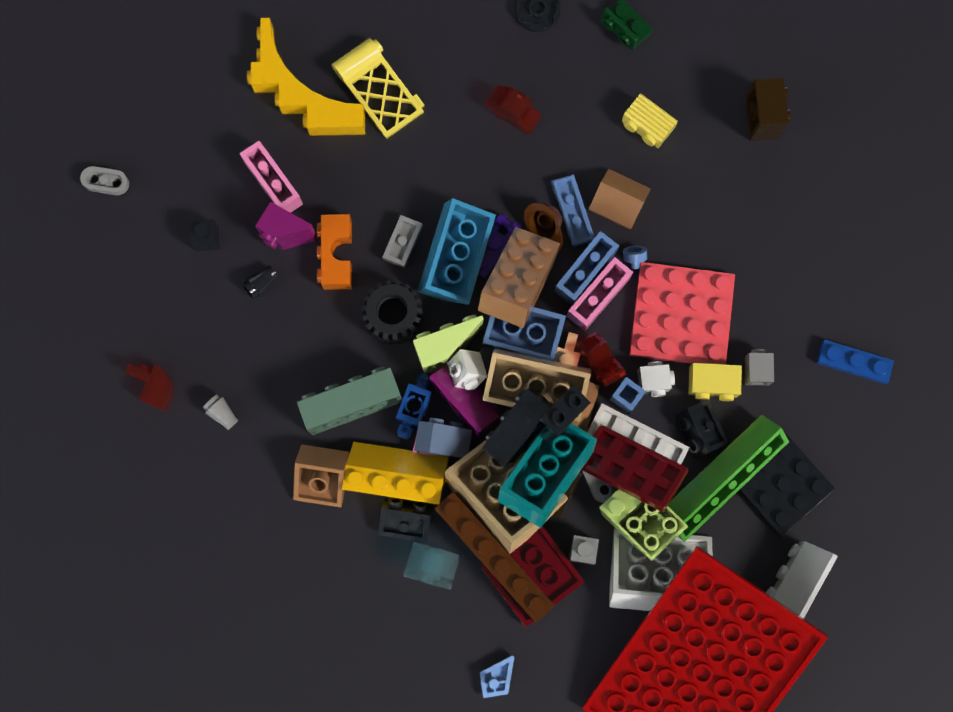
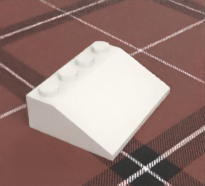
M614 528L609 607L650 611L696 545L713 556L712 537L691 535L685 542L677 537L651 561Z

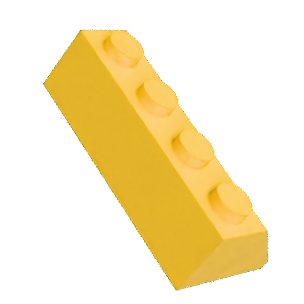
M353 442L345 466L342 490L440 504L443 501L445 470L448 469L449 456L432 455L431 453L429 455L419 454L420 452L412 453L411 450Z

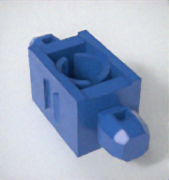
M420 373L415 381L417 385L408 384L396 416L397 421L403 422L402 425L399 424L397 431L400 438L408 440L413 432L412 426L418 428L419 421H423L426 415L425 413L432 397V392L426 390L430 386V375ZM416 396H419L418 401L421 404V408L417 412H413V417L408 416L411 414L408 410V404L416 400Z

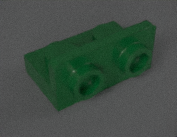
M618 0L611 8L606 7L603 10L601 17L603 25L608 30H613L618 35L619 41L624 46H629L632 50L653 33L654 29L625 0Z

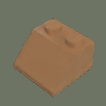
M301 444L295 461L293 500L342 507L345 490H342L349 452Z

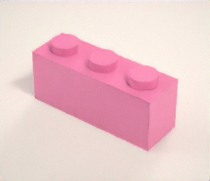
M260 141L239 153L248 169L274 204L290 213L303 205L299 194Z
M614 257L568 310L566 317L585 332L629 281L633 271Z

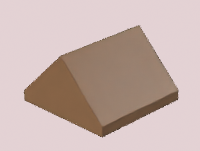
M608 169L588 211L631 230L651 188Z

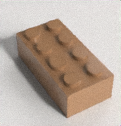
M515 227L482 290L478 311L524 328L554 266L560 243Z

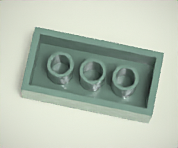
M379 367L372 370V374L369 376H354L348 379L349 383L342 386L333 384L326 387L323 393L316 395L315 392L302 396V400L298 401L297 404L306 430L311 435H315L401 403L402 398L391 368Z

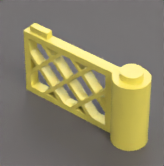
M368 38L331 65L339 79L348 87L357 101L364 105L366 113L387 139L423 114L422 108L425 105L417 94L411 95L381 54L383 48L376 39L373 41L371 38ZM382 64L387 71L386 79L373 77V70ZM358 80L369 81L367 92L357 91L353 84ZM372 82L385 84L383 95L370 93ZM388 84L396 85L400 88V98L386 96ZM369 97L383 99L381 111L370 109L368 106ZM385 100L399 102L397 113L384 112ZM401 103L412 104L416 111L411 115L400 114ZM383 116L396 118L395 126L388 131L382 125Z

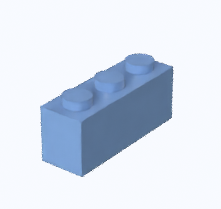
M600 231L558 282L554 293L573 306L616 254L619 245Z

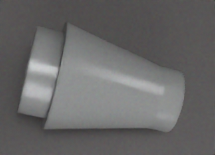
M217 394L202 407L206 411V415L223 425L227 430L239 421L234 416L223 397L220 398Z

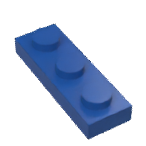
M823 340L816 364L886 385L889 383L894 360Z

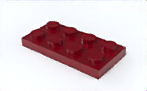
M601 424L593 437L597 438L594 452L581 470L664 512L687 475L688 468Z

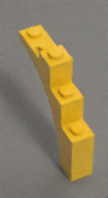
M261 18V25L257 27V40L260 41V48H257L256 51L257 62H251V70L247 71L248 85L252 86L254 93L275 92V105L279 106L281 113L303 114V127L308 129L310 136L365 135L364 105L344 103L326 98L298 81L286 68L277 52L274 29L270 18Z

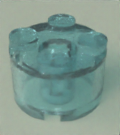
M413 542L403 577L413 580L418 579L422 583L432 586L437 584L438 587L451 590L460 556L439 548L436 549Z

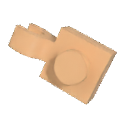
M568 333L564 349L557 347L554 358L555 362L574 366L578 365L580 353L574 352L578 334Z

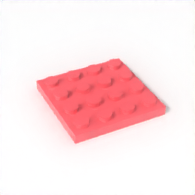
M641 262L629 356L686 364L726 365L735 274Z

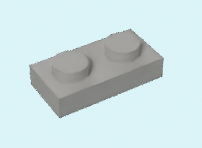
M400 215L382 257L383 260L405 268L423 224Z

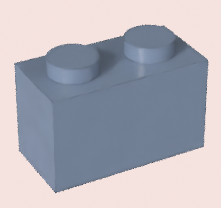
M430 418L429 422L419 421L415 451L463 458L469 453L472 430L463 428L464 424L449 421V425H444V420Z

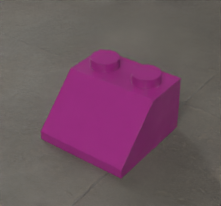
M272 202L269 203L256 224V228L260 233L259 236L264 239L263 243L273 249L277 246L285 250L315 242L318 238L312 224Z

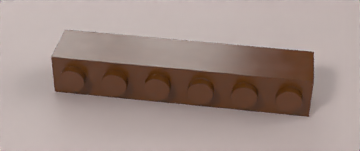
M454 492L435 508L436 512L535 623L555 606Z

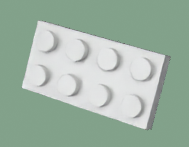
M601 404L587 432L593 436L602 424L679 464H682L689 449L688 446L604 404Z

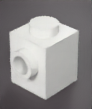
M460 349L447 363L453 385L456 388L475 390L487 377L480 352Z
M662 361L649 362L648 366L640 367L637 370L639 386L646 391L645 394L651 393V397L665 396L666 392L672 389V385H675L674 371H670L669 364L662 365Z

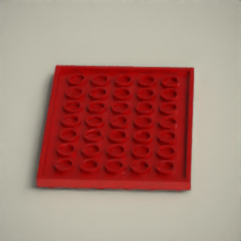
M696 545L584 703L582 710L585 712H774L828 639V636Z

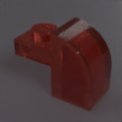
M497 85L485 103L499 118L510 119L525 134H530L542 117L531 105L533 101L529 97L509 86Z
M597 331L576 343L588 369H591V373L598 383L601 381L605 386H608L627 375L624 367L613 357L605 339Z
M140 363L137 366L128 364L125 373L146 383L138 400L166 412L174 396V382L171 376L156 364L152 371L151 368Z

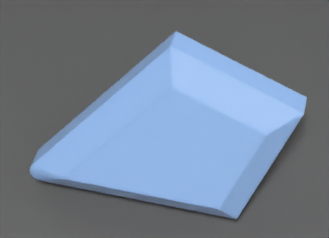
M510 656L480 672L483 698L508 694L514 656Z

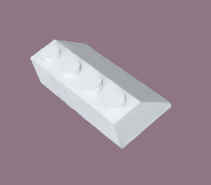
M806 541L799 542L798 545L795 543L788 553L790 557L786 566L782 565L776 574L778 581L774 587L771 586L766 592L803 619L838 557Z

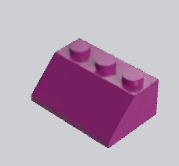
M448 365L429 377L431 386L467 427L472 430L477 438L500 420L498 415L500 412L499 408L494 403L483 401L482 395L484 392L479 386L475 390L454 387Z

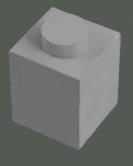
M765 349L751 350V353L744 357L745 385L769 386L774 382V353H766Z
M572 536L569 561L594 565L596 563L599 539Z

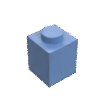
M626 377L609 401L629 415L646 391Z

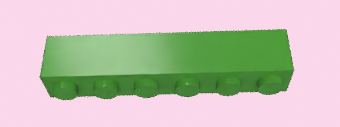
M761 415L670 501L668 507L688 525L678 538L685 542L789 443L788 438L779 425Z

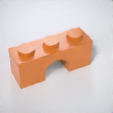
M350 214L321 215V223H317V236L321 237V245L317 246V259L321 260V269H317V281L321 283L324 290L352 289L351 262L340 261L333 257L337 246L352 243V220Z

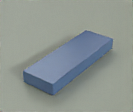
M574 174L552 180L551 185L571 247L574 248L591 243L595 237Z

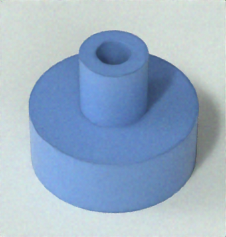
M640 245L624 248V261L631 263L632 269H639L640 263L647 260V248Z

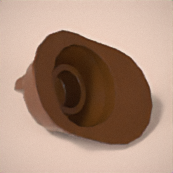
M549 203L530 204L524 212L527 231L560 243L559 252L563 244L561 232L562 216L559 210Z

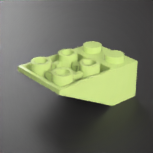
M470 315L462 319L463 322L457 325L448 323L439 328L440 331L431 334L430 331L418 334L416 336L417 339L413 340L423 373L428 375L448 365L447 363L460 349L464 350L483 329V316Z
M619 489L599 507L602 515L651 561L688 527L668 506L664 512H661Z

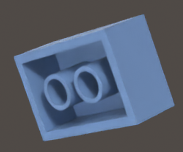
M533 307L524 328L490 316L483 346L486 345L492 349L496 348L554 361L566 316Z

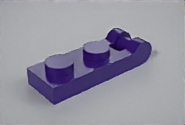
M503 213L499 214L492 226L478 277L484 281L499 260L515 227H521L517 222L512 223ZM501 227L508 231L506 236L498 232Z

